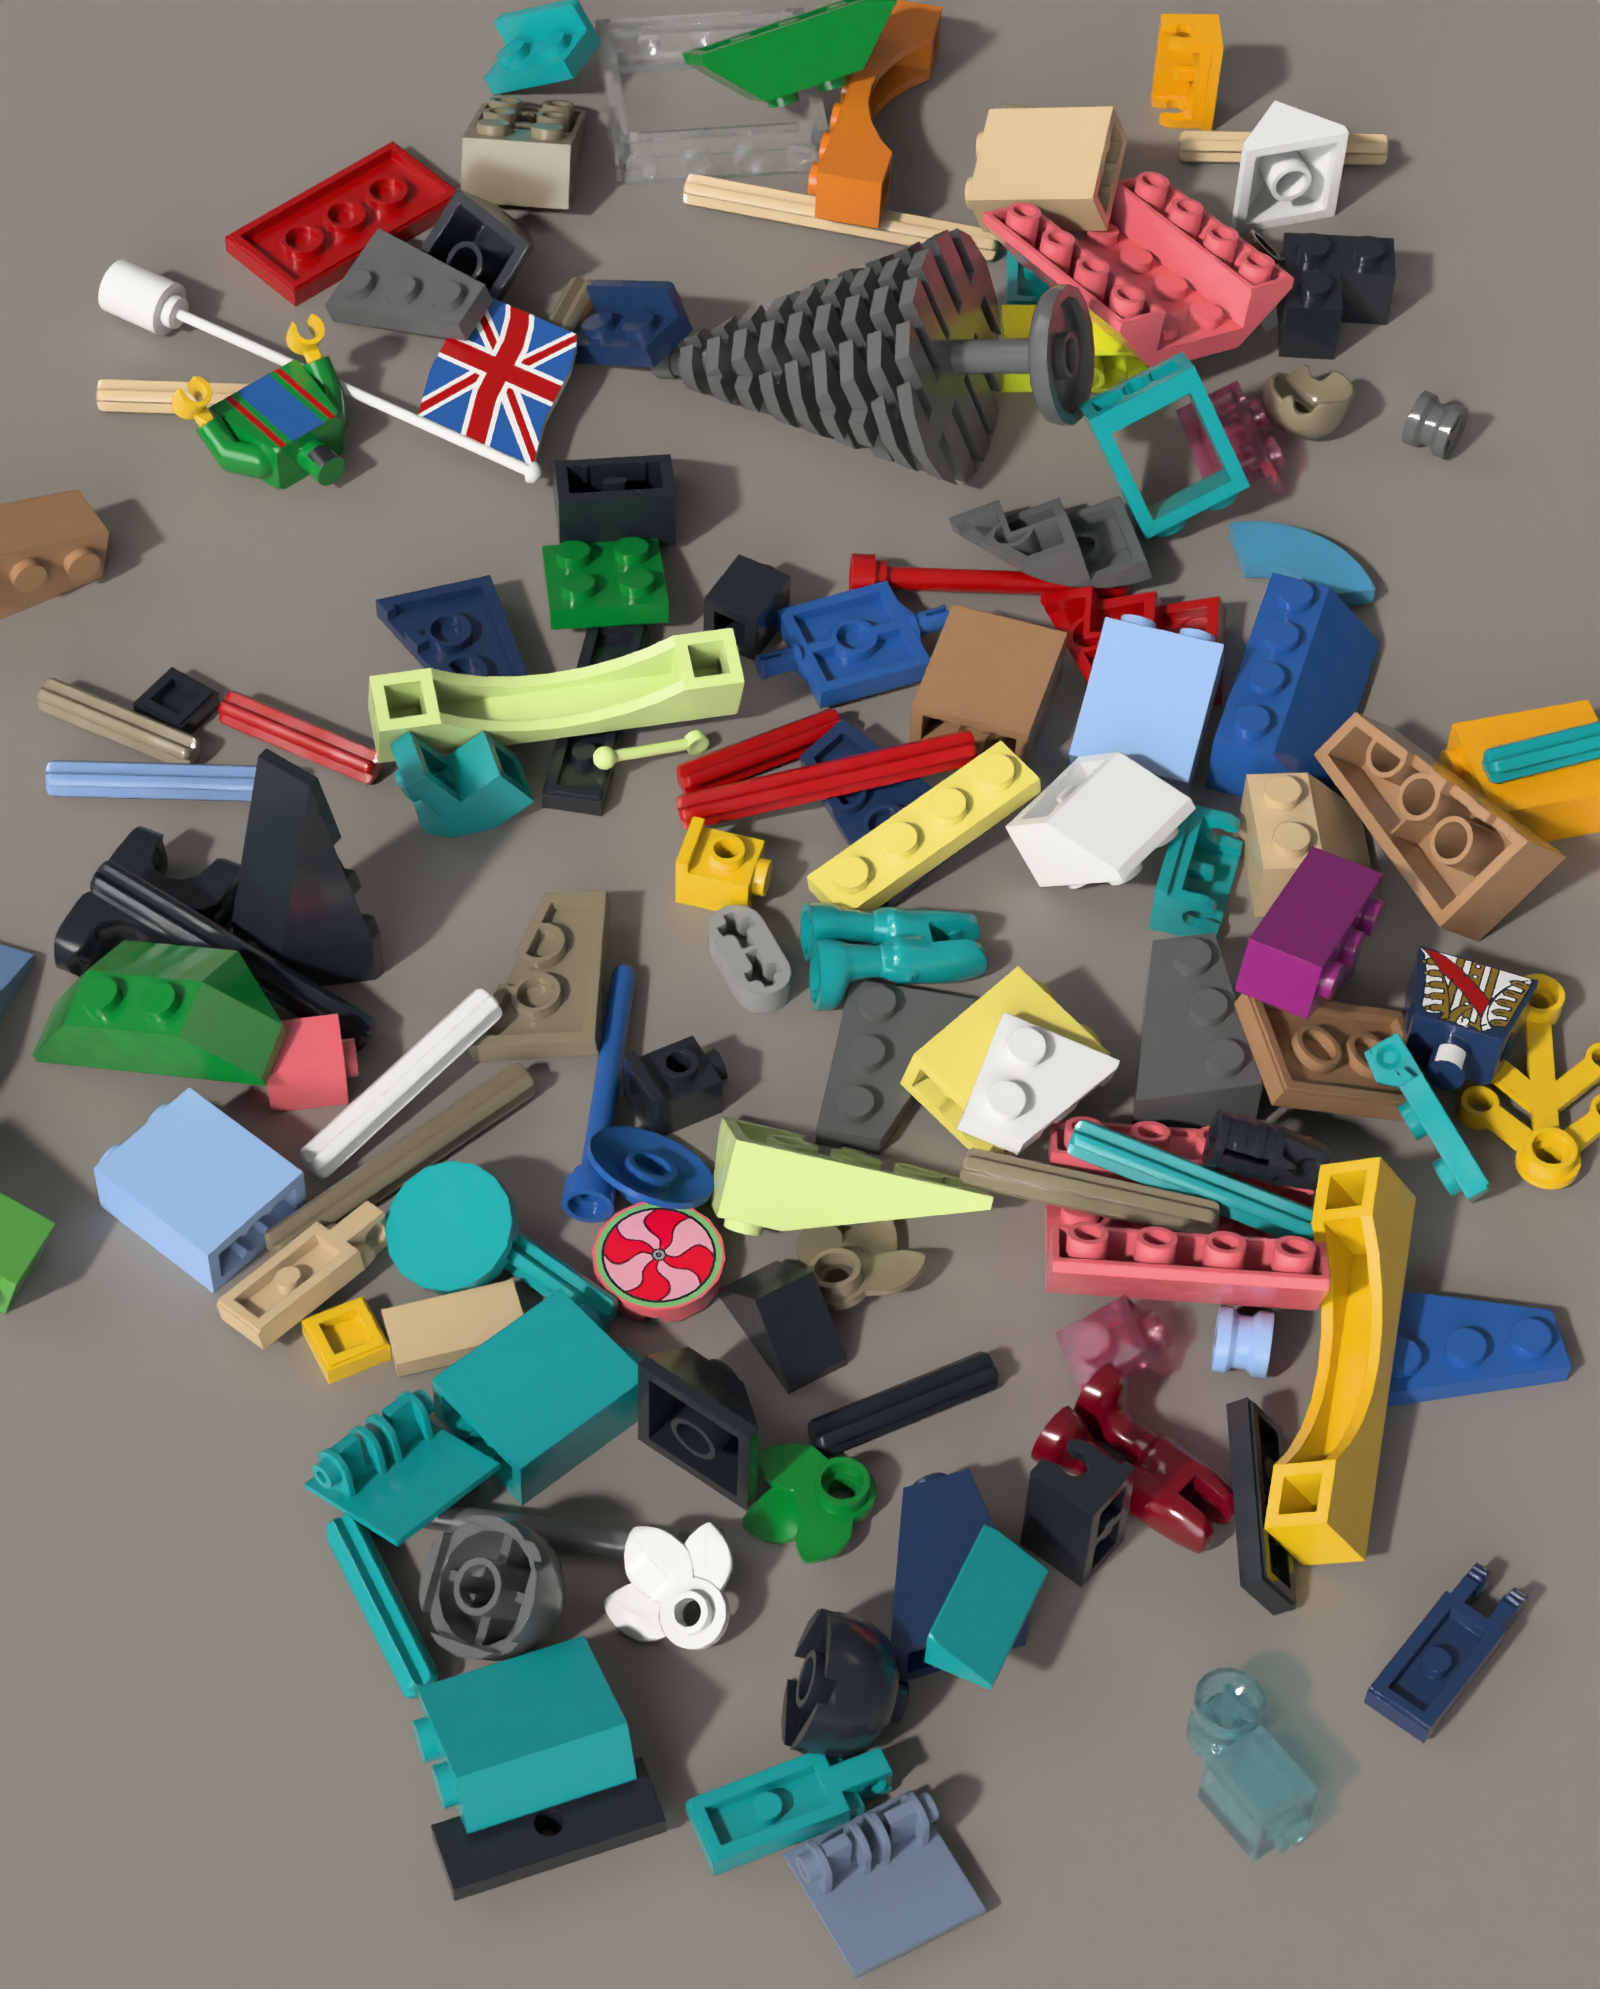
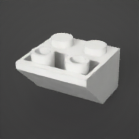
M1113 752L1079 756L1005 828L1039 887L1067 885L1070 889H1075L1086 884L1109 882L1110 885H1120L1139 874L1143 868L1141 862L1155 848L1167 844L1178 835V826L1196 807L1191 798L1123 753Z

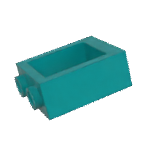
M1183 352L1078 405L1135 525L1146 540L1153 536L1160 538L1176 533L1186 525V519L1206 509L1208 511L1222 509L1233 503L1238 498L1239 492L1250 487L1198 372ZM1189 395L1223 469L1147 508L1112 433Z

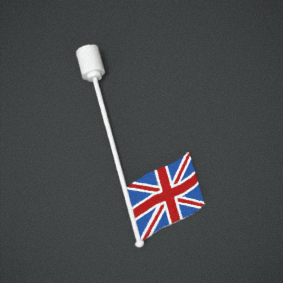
M126 259L114 262L101 281L98 294L101 309L159 336L167 335L172 330L179 328L184 322L280 366L294 360L188 312L189 304L186 299L185 288L182 284ZM491 297L493 302L467 341L446 339L430 369L418 415L339 380L345 395L525 475L526 483H536L541 479L543 473L541 465L536 460L545 425L572 374L577 353V334Z

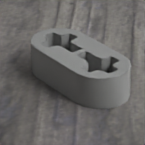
M743 905L724 906L717 910L710 918L708 925V949L736 1001L743 1008L753 1013L766 1014L784 1007L790 997L792 971L788 960L763 918L756 910ZM735 932L739 938L747 937L746 948L742 949L734 935L726 934ZM756 969L765 983L773 982V985L765 987L760 980L752 981V970Z

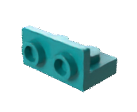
M564 0L500 14L494 21V25L506 46L497 53L496 57L498 60L484 76V79L493 95L574 79L602 41L578 0Z

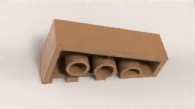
M1355 712L1313 754L1440 928L1479 942L1566 858L1564 854L1397 730Z

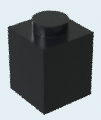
M739 554L704 598L703 631L733 628L739 655L755 661V656L762 653L778 632L777 610L789 607L791 576L778 571L770 565L759 563Z

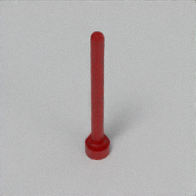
M851 553L849 591L887 581L892 590L1041 595L1078 588L1046 582L1027 575L1022 571L887 566V560H876L875 554ZM1129 585L1094 589L1100 598H1114L1125 596L1129 591Z

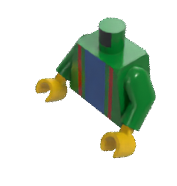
M310 314L307 320L308 329L313 335V339L301 337L293 321L286 335L288 347L294 353L304 355L307 364L302 365L297 359H294L208 408L206 406L211 401L213 393L210 384L202 377L193 376L187 384L189 393L197 402L190 400L181 388H178L174 393L171 401L174 413L185 420L195 419L199 425L195 431L220 467L226 472L260 479L275 489H286L309 475L322 486H329L335 483L343 474L345 461L341 457L344 451L342 432L348 424L345 397L330 357H323L318 346L324 336L325 327L317 315Z

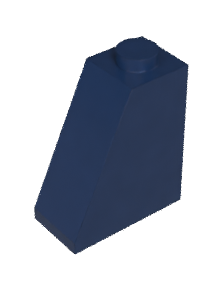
M970 1469L949 1475L945 1473H932L920 1478L913 1485L903 1488L890 1642L899 1659V1680L902 1681L941 1671V1669L924 1662L929 1632L983 1525L985 1524L995 1529ZM1030 1612L1012 1649L1026 1645Z

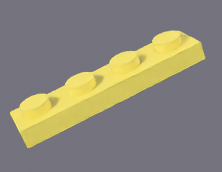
M1000 740L807 876L809 890L821 903L828 902L844 909L872 912L1041 793L1040 778Z

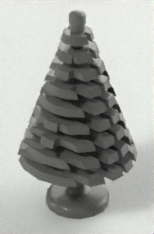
M956 228L950 232L947 229L935 234L922 244L919 241L893 254L865 263L866 268L849 269L838 273V278L832 280L826 278L811 284V287L802 289L801 292L795 291L779 297L773 301L766 311L762 304L748 309L741 318L737 319L735 315L712 330L703 327L693 331L683 339L686 346L678 347L676 345L655 367H651L653 374L660 379H677L681 376L685 386L693 391L706 395L712 392L720 401L736 406L742 403L745 409L773 415L781 423L800 428L797 423L798 421L808 432L835 439V441L853 449L870 447L875 457L891 462L896 461L897 464L916 472H919L918 470L925 471L928 475L939 480L957 485L955 480L967 482L977 472L973 460L983 462L988 452L991 441L987 433L994 434L999 411L991 390L1001 392L1002 374H1030V384L1034 399L1045 420L1061 426H1074L1083 417L1078 405L1090 399L1094 378L1095 347L1093 326L1087 302L1079 288L1070 284L1054 285L1041 295L1033 313L1029 338L994 339L991 332L1002 334L997 297L987 262L971 235Z

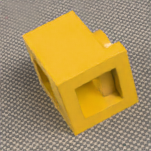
M693 816L676 860L675 902L717 911L724 906L743 905L751 908L755 895L765 896L771 881L773 860L764 858L765 841L705 827V819Z

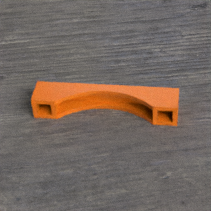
M897 0L864 69L846 75L848 83L842 86L840 102H835L832 109L830 132H824L822 135L819 163L813 162L809 173L807 192L808 195L816 196L814 218L879 228L889 199L892 151L880 139L873 121L876 115L892 99L909 88L930 79L939 53L943 7Z

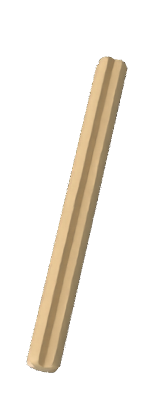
M696 173L687 176L683 188V202L688 206L902 246H910L919 241L922 244L935 234L947 229L950 232L958 228L971 235L987 262L994 260L999 245V240L991 232H983L980 226L885 209L878 229L814 218L816 196Z

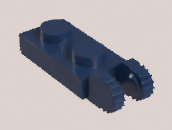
M1479 1563L1473 1565L1451 1594L1445 1591L1370 1685L1366 1693L1365 1704L1422 1743L1426 1742L1501 1646L1505 1634L1523 1611L1529 1597L1514 1587L1508 1594L1502 1597L1489 1618L1471 1608L1473 1602L1478 1600L1484 1593L1491 1576V1571Z

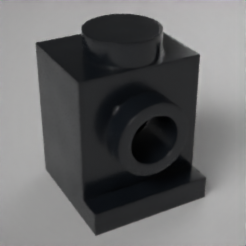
M692 1035L640 1057L635 1051L623 1055V1094L646 1130L666 1136L722 1113L723 1084L728 1082V1074L722 1057L714 1047L703 1051Z

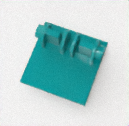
M417 1389L413 1393L402 1391L396 1396V1400L382 1409L383 1417L377 1413L371 1414L365 1419V1426L356 1425L347 1436L335 1445L322 1450L318 1454L319 1462L312 1467L314 1477L304 1483L305 1489L398 1547L501 1469V1465L498 1461L430 1422L429 1415L435 1410L434 1403L425 1391Z

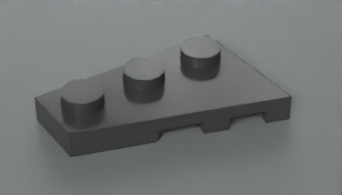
M378 228L325 304V308L333 322L467 341L493 300L485 284Z
M855 980L850 983L816 1128L815 1144L840 1149L845 1146L865 1153L880 1155L916 1102V1099L900 1084L914 1053L975 1003L976 999L865 980Z

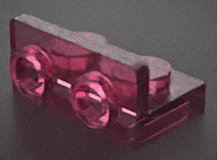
M1238 381L1208 394L1249 485L1266 478L1275 495L1286 491L1279 470L1288 467L1274 435L1265 439L1263 431L1272 426L1258 396L1248 401ZM1192 402L1177 409V415L1202 479L1222 470L1223 468Z

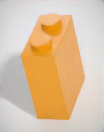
M1589 700L1452 724L1446 750L1441 751L1439 762L1543 840L1549 842L1600 832V758L1498 784L1489 782L1481 763L1484 751L1488 748L1599 721Z

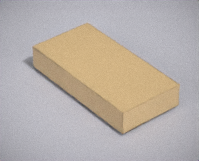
M513 1279L381 1309L382 1323L387 1341L391 1346V1355L398 1377L452 1365L524 1314Z

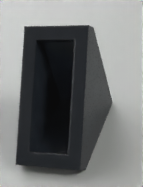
M775 1261L719 1289L720 1299L788 1394L846 1366V1354L814 1271Z

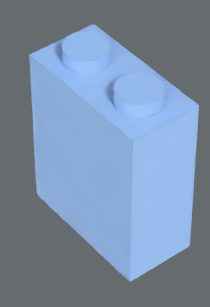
M1124 614L1120 620L1105 617L1069 752L1070 764L1079 756L1121 752L1189 797L1224 665V644L1216 643V638L1212 634L1198 629L1182 628L1179 634L1156 629L1154 621L1138 615Z
M190 1087L171 1103H164L151 1114L144 1126L124 1143H117L110 1147L100 1159L99 1164L93 1168L100 1206L212 1293H215L266 1248L263 1236L265 1231L307 1203L303 1171Z

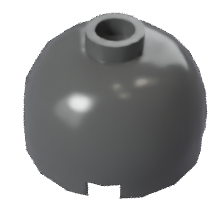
M472 1515L467 1517L463 1521L468 1523L461 1525L453 1534L444 1532L433 1543L422 1567L419 1588L420 1606L422 1612H429L431 1614L432 1624L438 1632L430 1633L438 1645L461 1658L504 1661L531 1652L554 1630L562 1613L566 1583L561 1562L543 1535L514 1519L488 1515Z

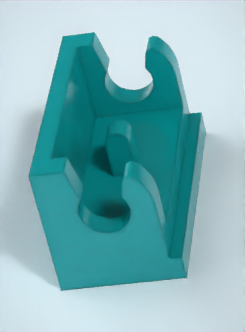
M1194 805L1196 809L1178 826V835L1168 844L1155 888L1149 929L1178 936L1215 932L1218 939L1241 857L1243 842L1230 836L1217 835L1210 829L1220 828L1226 832H1238L1241 821L1230 813Z

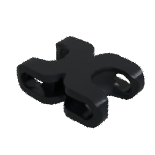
M138 826L132 830L109 860L228 931L232 928V917L241 864L225 858H217L198 876L186 879L166 877L164 875L168 869V857L163 843L164 834L144 826ZM89 891L78 899L60 925L54 938V958L58 969L81 977L90 967L124 940L178 944Z

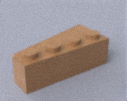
M78 489L0 504V619L103 577L109 531Z

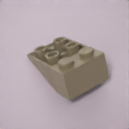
M509 96L490 98V103H482L462 136L461 190L496 205L569 210L575 194L587 121V110H575L574 103L564 100H547L543 102V107L522 106L521 99Z

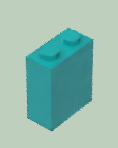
M560 1288L432 1379L435 1416L454 1436L500 1463L501 1469L495 1472L493 1476L523 1506L638 1421V1364L643 1359L631 1348L622 1349L606 1334L604 1324L592 1308L585 1304L578 1306Z
M584 1635L417 1688L423 1718L413 1720L412 1728L420 1756L424 1764L436 1760L437 1764L431 1766V1772L443 1809L456 1806L467 1834L637 1779L628 1723Z

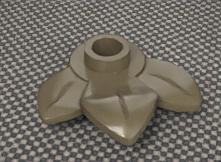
M893 1220L861 1223L843 1233L836 1226L804 1229L798 1237L796 1245L798 1258L806 1269L814 1271L827 1308L830 1311L851 1308L860 1303L866 1296H887L904 1290L919 1278L927 1262L926 1256L923 1253L912 1250H898V1237Z

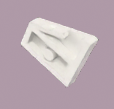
M1003 1012L957 1130L1018 1155L1040 1138L1043 1130L1049 1125L1058 1123L1071 1113L1079 1101L1099 1085L1103 1087L1116 1072L1120 1060Z

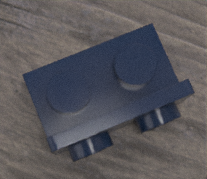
M593 280L587 286V291L597 313L588 317L582 323V329L577 333V353L574 364L655 367L693 330L683 307L681 297L677 293L674 284L670 281Z

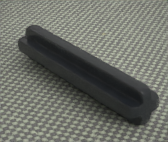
M976 1352L811 1419L808 1423L809 1440L811 1445L825 1457L832 1456L995 1389L998 1385L999 1377L997 1368L987 1352Z

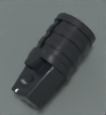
M1221 1108L1217 1110L1213 1117L1203 1151V1165L1205 1167L1218 1168L1222 1172L1229 1174L1236 1173L1240 1177L1257 1179L1258 1182L1308 1190L1317 1189L1320 1165L1329 1164L1331 1158L1329 1147L1284 1126L1278 1124L1271 1125L1266 1121L1250 1119L1242 1114L1236 1115Z

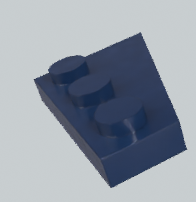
M490 575L375 600L377 617L424 669L433 668L451 673L476 676L528 675Z

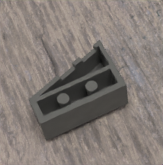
M1215 932L1153 940L1145 989L1131 1124L1141 1121H1155L1167 1127L1200 1129L1211 1125L1213 1117L1219 1108L1228 1110L1236 1115H1246L1254 1120L1257 1117L1263 1082L1234 1005L1236 997Z

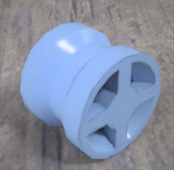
M1220 1305L1214 1333L1211 1372L1225 1374L1231 1368L1246 1370L1251 1378L1265 1380L1272 1344L1274 1312L1260 1310L1254 1316L1239 1314L1233 1306Z

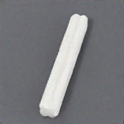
M482 988L475 989L301 1149L300 1156L305 1166L321 1179L328 1178L501 1018L503 1012L497 999Z

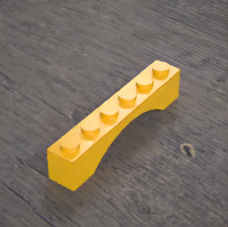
M1382 1157L1320 1165L1311 1224L1314 1241L1326 1242L1330 1286L1329 1292L1321 1303V1339L1318 1369L1311 1401L1301 1429L1288 1451L1273 1466L1264 1529L1302 1566L1360 1562L1366 1559L1416 1203L1415 1195Z

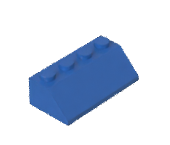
M1272 572L1213 740L1206 782L1207 789L1242 798L1246 774L1308 772L1333 790L1334 782L1313 754L1355 712H1358L1377 654L1379 641L1330 587Z

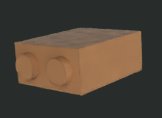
M953 604L912 703L909 743L969 730L974 737L978 756L1001 740L1028 766L1063 674L1067 632Z

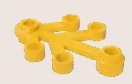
M1529 974L1525 977L1538 980V984L1524 1024L1528 1077L1505 1060L1492 1083L1531 1114L1532 1130L1499 1105L1500 1102L1497 1094L1484 1086H1472L1462 1093L1457 1115L1461 1123L1473 1130L1488 1128L1516 1151V1169L1525 1181L1538 1188L1555 1190L1570 1185L1577 1178L1581 1167L1580 1152L1600 1137V1094L1592 1099L1588 1113L1565 1130L1559 1128L1558 1116L1560 1112L1594 1085L1600 1086V1066L1594 1062L1600 1061V1042L1589 1046L1584 1059L1556 1080L1551 1026L1560 1017L1565 1001V992L1561 984L1554 978L1544 974ZM1478 1104L1485 1107L1487 1111H1476L1469 1105ZM1542 1160L1550 1161V1162H1552L1553 1164L1546 1163V1162H1544V1161H1542Z

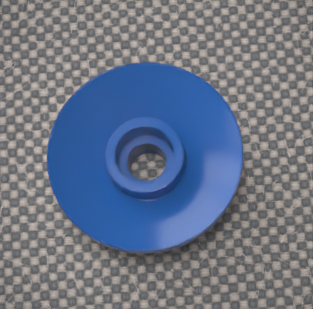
M612 1126L597 1131L592 1136L588 1145V1158L593 1168L605 1181L618 1189L621 1195L632 1204L644 1202L669 1209H692L705 1204L713 1192L714 1178L707 1165L691 1150L659 1133L637 1127Z

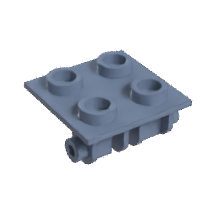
M909 1790L851 1819L849 1822L783 1853L784 1859L856 1979L986 1913L985 1906L932 1823L939 1819V1812L934 1800L927 1792L916 1796L912 1790Z

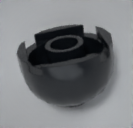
M823 1608L818 1609L808 1621L794 1655L795 1657L805 1659L798 1682L787 1680L781 1718L782 1741L784 1745L791 1747L790 1750L798 1751L802 1754L811 1753L822 1754L825 1757L846 1758L862 1754L877 1743L883 1736L889 1723L896 1725L900 1723L908 1703L909 1684L906 1681L899 1680L900 1666L895 1650L888 1637L873 1623L840 1611L834 1612Z

